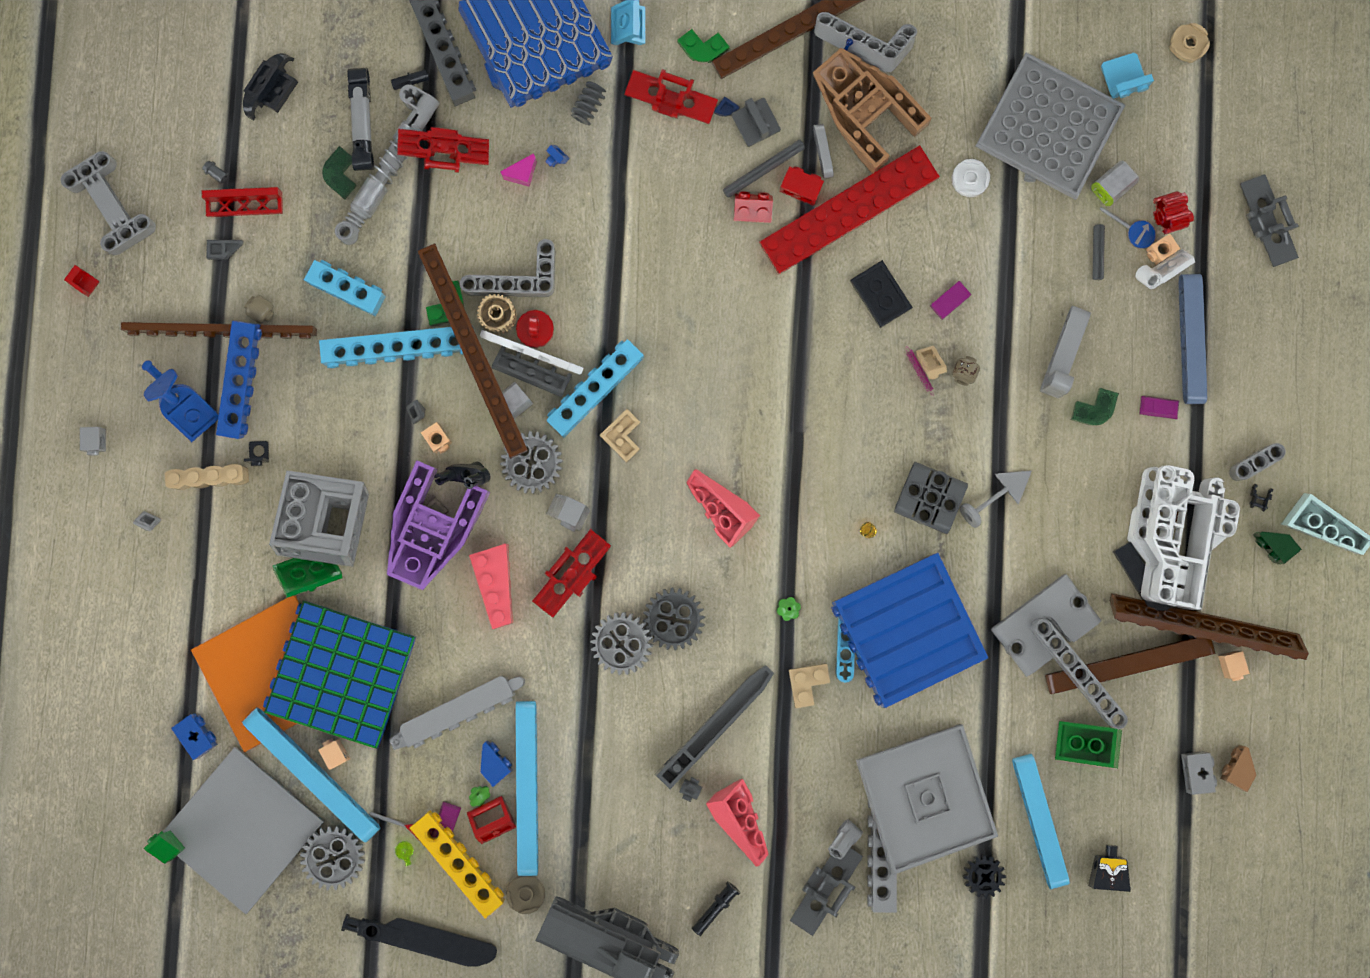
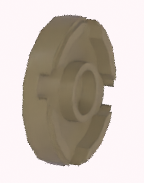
M517 876L509 883L506 891V900L509 906L520 914H531L537 911L545 898V888L536 876Z

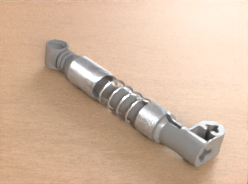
M405 85L401 88L399 95L405 106L412 110L407 120L402 121L398 129L423 131L440 103L413 85ZM412 97L416 98V100L418 101L417 104L415 103ZM398 130L393 136V142L390 141L391 145L388 150L385 149L386 153L383 158L379 157L381 159L379 163L381 167L374 166L378 169V172L375 176L369 174L373 179L367 177L350 204L351 213H347L346 221L343 220L335 227L336 237L346 245H352L357 241L360 231L358 228H362L361 224L364 225L365 223L363 220L366 221L372 217L388 192L385 184H393L390 176H398V169L402 168L403 161L408 159V156L397 155ZM350 230L349 235L343 237L344 232Z

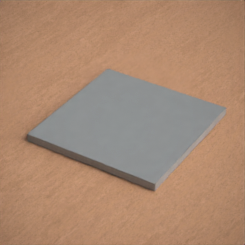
M963 724L856 760L891 874L903 872L998 837Z
M234 747L163 832L171 830L185 847L177 855L182 861L242 912L248 914L299 853L303 845L307 843L308 837L311 838L313 832H316L325 821L240 749Z

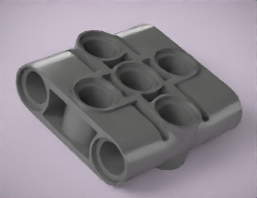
M914 462L895 506L894 513L916 521L918 524L948 534L968 488V483L951 477L943 471H937ZM935 475L942 478L943 482L941 485L935 484ZM911 485L918 489V493L915 496L909 493ZM928 493L935 495L934 503L927 501ZM946 500L953 503L951 511L947 510L944 506ZM921 510L928 513L926 521L921 520L919 517Z

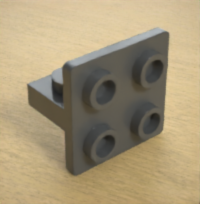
M750 98L745 101L743 108L731 114L747 147L781 131L765 98L755 102Z

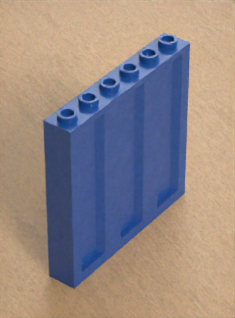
M939 553L932 554L832 602V612L836 618L839 617L841 621L840 629L844 635L847 634L850 640L848 646L852 653H856L858 660H856L857 665L861 671L864 670L867 676L865 677V682L869 688L873 689L875 693L873 695L874 701L881 708H887L988 659L987 653Z

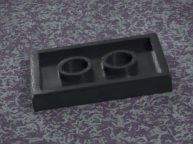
M883 260L850 280L879 328L884 327L913 308Z

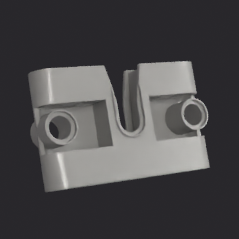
M1064 574L996 624L991 630L1004 646L1006 653L1013 658L1027 677L1053 659L1031 630V624L1034 620L1045 619L1050 621L1069 642H1075L1097 626L1101 619L1089 605L1086 596L1081 594L1068 575ZM1075 597L1080 599L1079 607H1075L1073 604ZM1042 623L1038 625V631L1040 633H1043L1045 631L1042 627ZM1014 643L1019 644L1020 649L1017 653H1013L1011 650Z

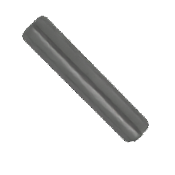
M1102 224L1095 225L1093 229V280L1098 281L1104 279L1105 226Z

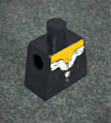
M1106 845L1105 856L1095 855L1088 884L1092 889L1131 892L1128 861L1123 857H1117L1118 846Z

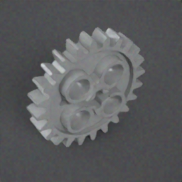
M529 431L528 437L521 433L526 447H529V454L527 456L518 455L511 459L508 453L507 455H501L503 459H506L505 462L500 463L501 466H506V469L502 470V473H508L505 480L512 479L511 486L518 484L516 489L518 491L524 487V493L531 489L532 494H535L536 488L542 492L543 486L550 489L548 483L555 484L553 477L559 478L560 476L556 472L557 470H562L558 464L562 463L563 460L557 458L562 453L555 452L558 445L551 446L553 439L546 441L547 435L540 438L539 432L536 433L535 437L531 431ZM536 446L537 449L534 455V461L537 463L536 465H532L530 479H527V475L530 469V465L527 463V461H531L533 447ZM547 451V459L540 460L538 458L539 452ZM519 465L525 466V472L522 475H517L515 472L516 467ZM537 469L544 471V476L541 479L534 477Z
M616 612L614 613V619L611 615H608L607 621L604 619L600 620L602 626H595L598 632H593L592 635L596 639L590 642L595 644L596 647H593L591 651H597L594 658H600L598 665L604 663V670L610 667L611 674L617 670L618 675H621L624 670L626 675L630 674V668L633 672H636V665L642 668L644 665L641 661H649L646 655H651L652 652L648 648L654 645L648 643V641L653 637L647 636L650 629L644 630L646 622L639 624L640 617L633 620V614H630L627 618L626 612H622L621 617ZM620 625L626 627L627 633L625 635L619 632ZM607 637L612 640V647H607L605 645V639ZM624 640V646L620 647V641ZM632 640L639 642V649L636 650L631 646ZM619 652L625 655L624 662L618 660L617 654Z
M339 825L333 831L331 826H328L327 832L320 828V835L313 832L314 839L309 837L307 839L310 845H303L302 848L307 852H301L300 856L305 857V859L300 864L306 865L302 872H309L306 879L314 878L312 885L318 881L319 888L325 884L327 890H329L331 885L337 890L338 884L345 888L346 881L352 884L353 880L351 877L358 878L359 875L356 871H362L363 869L359 864L365 862L364 859L360 858L365 855V852L359 851L363 844H357L359 838L353 839V832L346 834V827L342 832L339 831ZM337 840L341 841L343 843V848L336 849L333 845V842ZM315 849H323L325 856H316ZM349 850L348 854L338 856L335 862L331 859L319 866L316 865L317 862L327 860L330 854L336 856L343 851ZM348 859L351 862V866L343 867L340 861ZM325 866L330 867L332 874L325 875L322 872V868Z

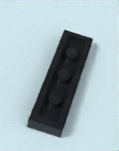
M1128 542L1114 550L1113 553L1141 599L1144 600L1141 596V587L1145 564L1133 544ZM1144 600L1148 607H1153L1157 610L1167 611L1171 608L1170 605Z

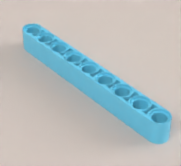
M516 701L518 876H538L536 701Z
M256 707L242 721L243 725L360 840L367 843L380 830V825L260 708Z

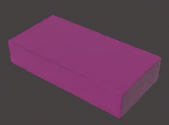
M958 281L934 301L930 307L943 320L972 294Z

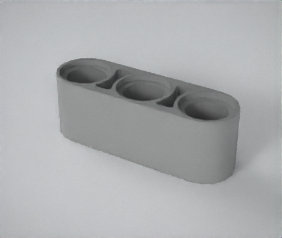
M1275 443L1258 450L1234 464L1229 470L1230 477L1235 481H1241L1256 475L1284 458L1286 454L1284 446ZM1272 448L1276 450V457L1271 455ZM1255 458L1260 460L1259 467L1254 463ZM1239 467L1244 470L1243 476H1240L1238 473Z

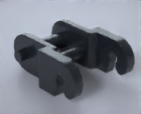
M1254 484L1250 496H1252V500L1249 503L1250 508L1254 506L1259 507L1264 512L1268 509V501L1272 500L1273 495L1271 492L1274 489L1270 488L1266 498L1257 496L1256 488L1258 484ZM1256 499L1264 500L1263 504L1256 503Z

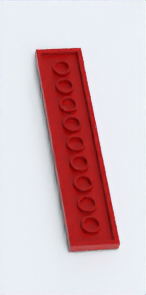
M919 145L761 240L759 244L780 275L936 181L940 176Z

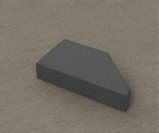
M207 240L206 259L228 260L244 244V241Z

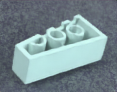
M1304 493L1281 523L1284 526L1355 554L1364 555L1370 547V535L1312 494Z

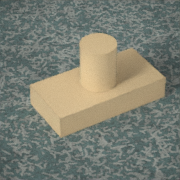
M934 346L916 351V357L929 379H936L939 377V374L947 372L946 365Z

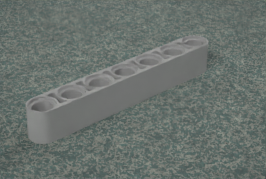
M1045 619L1034 620L1031 624L1033 634L1109 726L1116 729L1124 728L1128 722L1126 714L1052 623ZM1043 622L1046 629L1043 633H1040L1038 625ZM1053 638L1058 640V645L1055 648H1052L1050 645ZM1066 653L1070 655L1068 663L1063 661V656ZM1081 668L1083 671V675L1081 678L1077 679L1075 676V672L1077 669ZM1094 684L1095 691L1089 694L1088 686ZM1103 699H1106L1107 707L1102 709L1100 703ZM1118 714L1120 720L1117 724H1114L1113 717Z

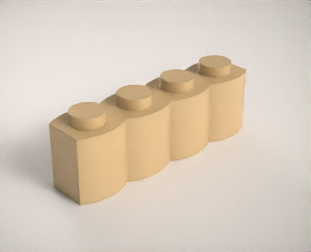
M230 464L225 467L209 466L205 469L194 467L185 471L172 469L165 472V486L176 490H186L190 487L201 489L210 485L215 487H223L228 484L243 485L249 482L248 468L238 464Z

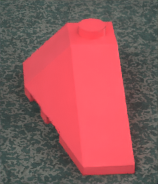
M697 469L692 472L686 482L697 502L702 503L705 508L707 519L710 518L716 528L714 530L716 534L730 548L754 526L760 517L746 501Z
M739 779L716 792L706 805L715 821L757 867L760 866L769 854L763 833L759 831L756 822L758 815L754 813L752 808V794L744 780Z

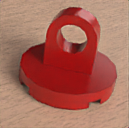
M531 310L522 314L518 319L516 332L524 345L531 348H540L553 338L554 325L549 315L543 311Z

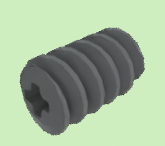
M588 81L586 82L587 88H583V94L578 96L579 101L575 102L576 107L571 109V116L578 122L590 126L591 123L587 119L595 118L591 112H598L594 106L602 105L598 99L605 100L602 92H606V90L600 85Z

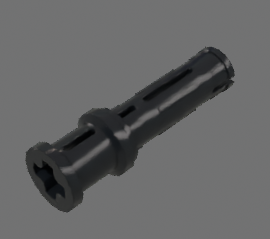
M727 881L726 887L720 894H716L715 901L692 927V930L697 935L702 936L724 908H729V903L736 895H740L741 892L732 883Z

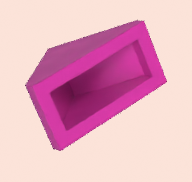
M534 153L500 171L503 179L530 187L537 163Z

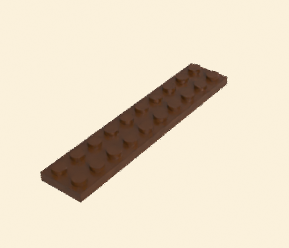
M1113 593L1110 596L1109 601L1114 619L1120 622L1128 621L1139 626H1151L1161 631H1174L1180 635L1188 634L1198 639H1211L1217 643L1225 642L1236 647H1248L1254 651L1262 650L1273 655H1285L1296 660H1307L1309 655L1298 633L1170 606L1171 608L1167 611H1161L1148 607L1144 600Z

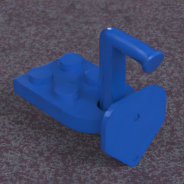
M150 360L142 364V369L156 379L144 391L145 399L148 402L159 399V408L163 416L191 442L218 420L219 413L194 389L184 384L173 385L178 377L174 369H169L162 374L152 365Z

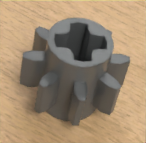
M691 777L690 781L684 780L679 791L684 794L682 799L691 802L692 798L698 799L702 790V786L698 785L699 780Z

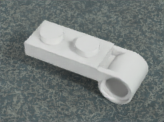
M1181 249L1153 268L1147 265L1141 266L1136 272V279L1149 289H1154L1195 263V259L1191 254Z

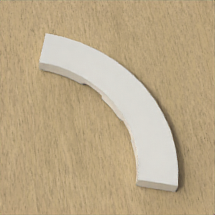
M481 330L480 336L483 339L579 375L582 374L583 367Z

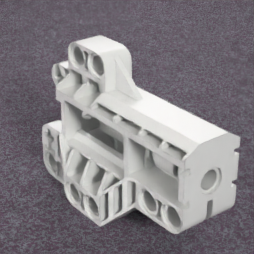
M1166 465L1159 468L1150 467L1144 470L1138 504L1132 510L1127 540L1133 544L1136 551L1146 561L1141 587V596L1144 600L1183 609L1202 610L1212 550L1227 537H1231L1236 533L1240 512L1237 502L1224 499L1225 488H1223L1222 482L1224 481L1222 479H1204L1200 484L1199 492L1192 491L1194 475L1188 469ZM1152 470L1156 473L1154 481L1149 479V472ZM1184 475V477L1187 478V481L1180 479V476ZM1148 489L1153 491L1151 500H1148L1145 496ZM1188 503L1195 505L1187 554L1186 556L1179 555ZM1143 509L1146 512L1145 518L1142 515ZM1177 511H1179V513H1178V518H1177V523H1175ZM1223 524L1225 525V532L1222 530ZM1140 528H1141L1142 531H1143L1142 536L1139 535V529H1140ZM1157 528L1160 529L1159 536L1156 533ZM1174 528H1176L1174 540H1172V539H1173Z

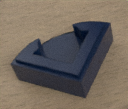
M724 96L715 109L714 114L722 117L731 116L733 112L740 109V106Z

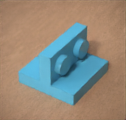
M625 0L611 7V44L619 45L624 42L637 45L645 44V6L639 5V0Z

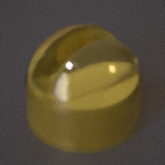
M865 522L860 528V534L865 538H873L877 534V528L872 523Z

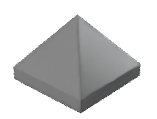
M143 511L133 521V524L145 531H151L161 519Z

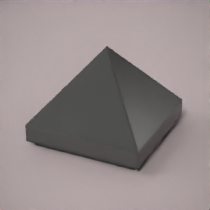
M414 400L406 407L413 424H416L425 417L426 409L418 400Z

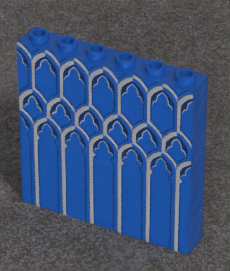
M583 0L459 1L458 10L510 108L514 106L521 107L530 99H539L548 91L554 92L566 83L570 85L582 76L588 77L598 69L604 70L611 64L613 55Z

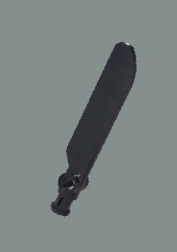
M346 914L341 931L355 932L357 936L364 937L368 941L381 942L467 967H478L488 964L495 959L497 954L496 946L491 943L402 918H396L383 924L376 919H357L350 917V914ZM368 926H375L377 934H370L367 930Z

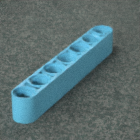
M1032 754L1013 758V767L1048 887L1051 890L1069 885L1068 873L1035 759Z

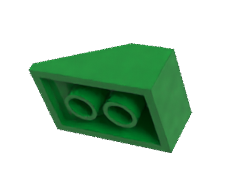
M1059 721L1055 760L1118 769L1122 730Z

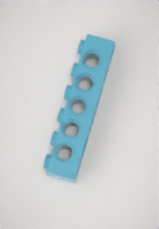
M628 339L625 342H619L614 348L616 351L612 355H606L601 361L602 365L598 369L596 367L593 368L588 374L589 378L585 382H579L574 388L576 391L571 396L569 394L561 400L562 405L558 409L553 408L547 416L549 418L546 421L563 438L644 359V355ZM619 356H623L627 361L623 365H618L616 359ZM611 370L613 375L611 378L606 379L602 376L603 372ZM592 383H597L600 387L598 391L591 392L589 386ZM580 396L586 398V402L582 406L576 404V399ZM565 410H571L572 417L564 419L562 413Z

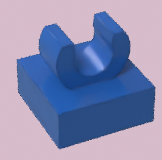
M550 145L546 150L550 156L545 162L550 167H555L558 163L566 164L570 159L557 145Z

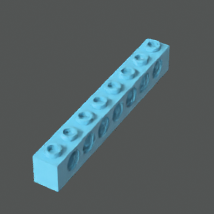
M452 327L319 340L321 363L327 366V368H338L339 364L357 366L358 362L376 364L378 360L395 362L398 358L408 361L414 360L417 356L428 359L433 358L437 354H441L442 357L452 356L456 352H460L461 355L464 354L459 344L456 346L451 345V340L456 337ZM435 339H440V346L433 348L432 342ZM416 341H421V348L414 350L413 344ZM397 343H402V350L395 352L394 346ZM378 345H383V351L379 354L375 353V348ZM364 347V353L358 356L356 354L357 349ZM345 349V355L339 358L337 356L338 351Z

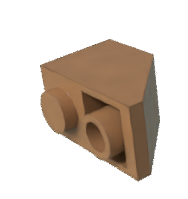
M1238 745L1231 753L1232 758L1230 762L1223 767L1220 779L1242 791L1248 792L1257 775L1249 748Z

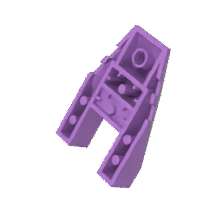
M416 461L393 512L387 575L424 590L463 547L485 506L490 492L478 486L467 489L455 518H451L422 505L438 470L420 461Z

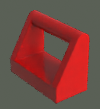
M499 796L467 812L474 836L481 844L517 828L503 796ZM501 805L505 816L479 828L474 817Z

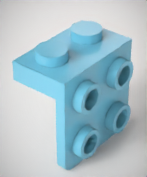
M1136 53L1103 62L1101 65L1113 99L1117 97L1124 98L1137 91L1138 93L1146 91L1154 81L1152 74L1144 75Z

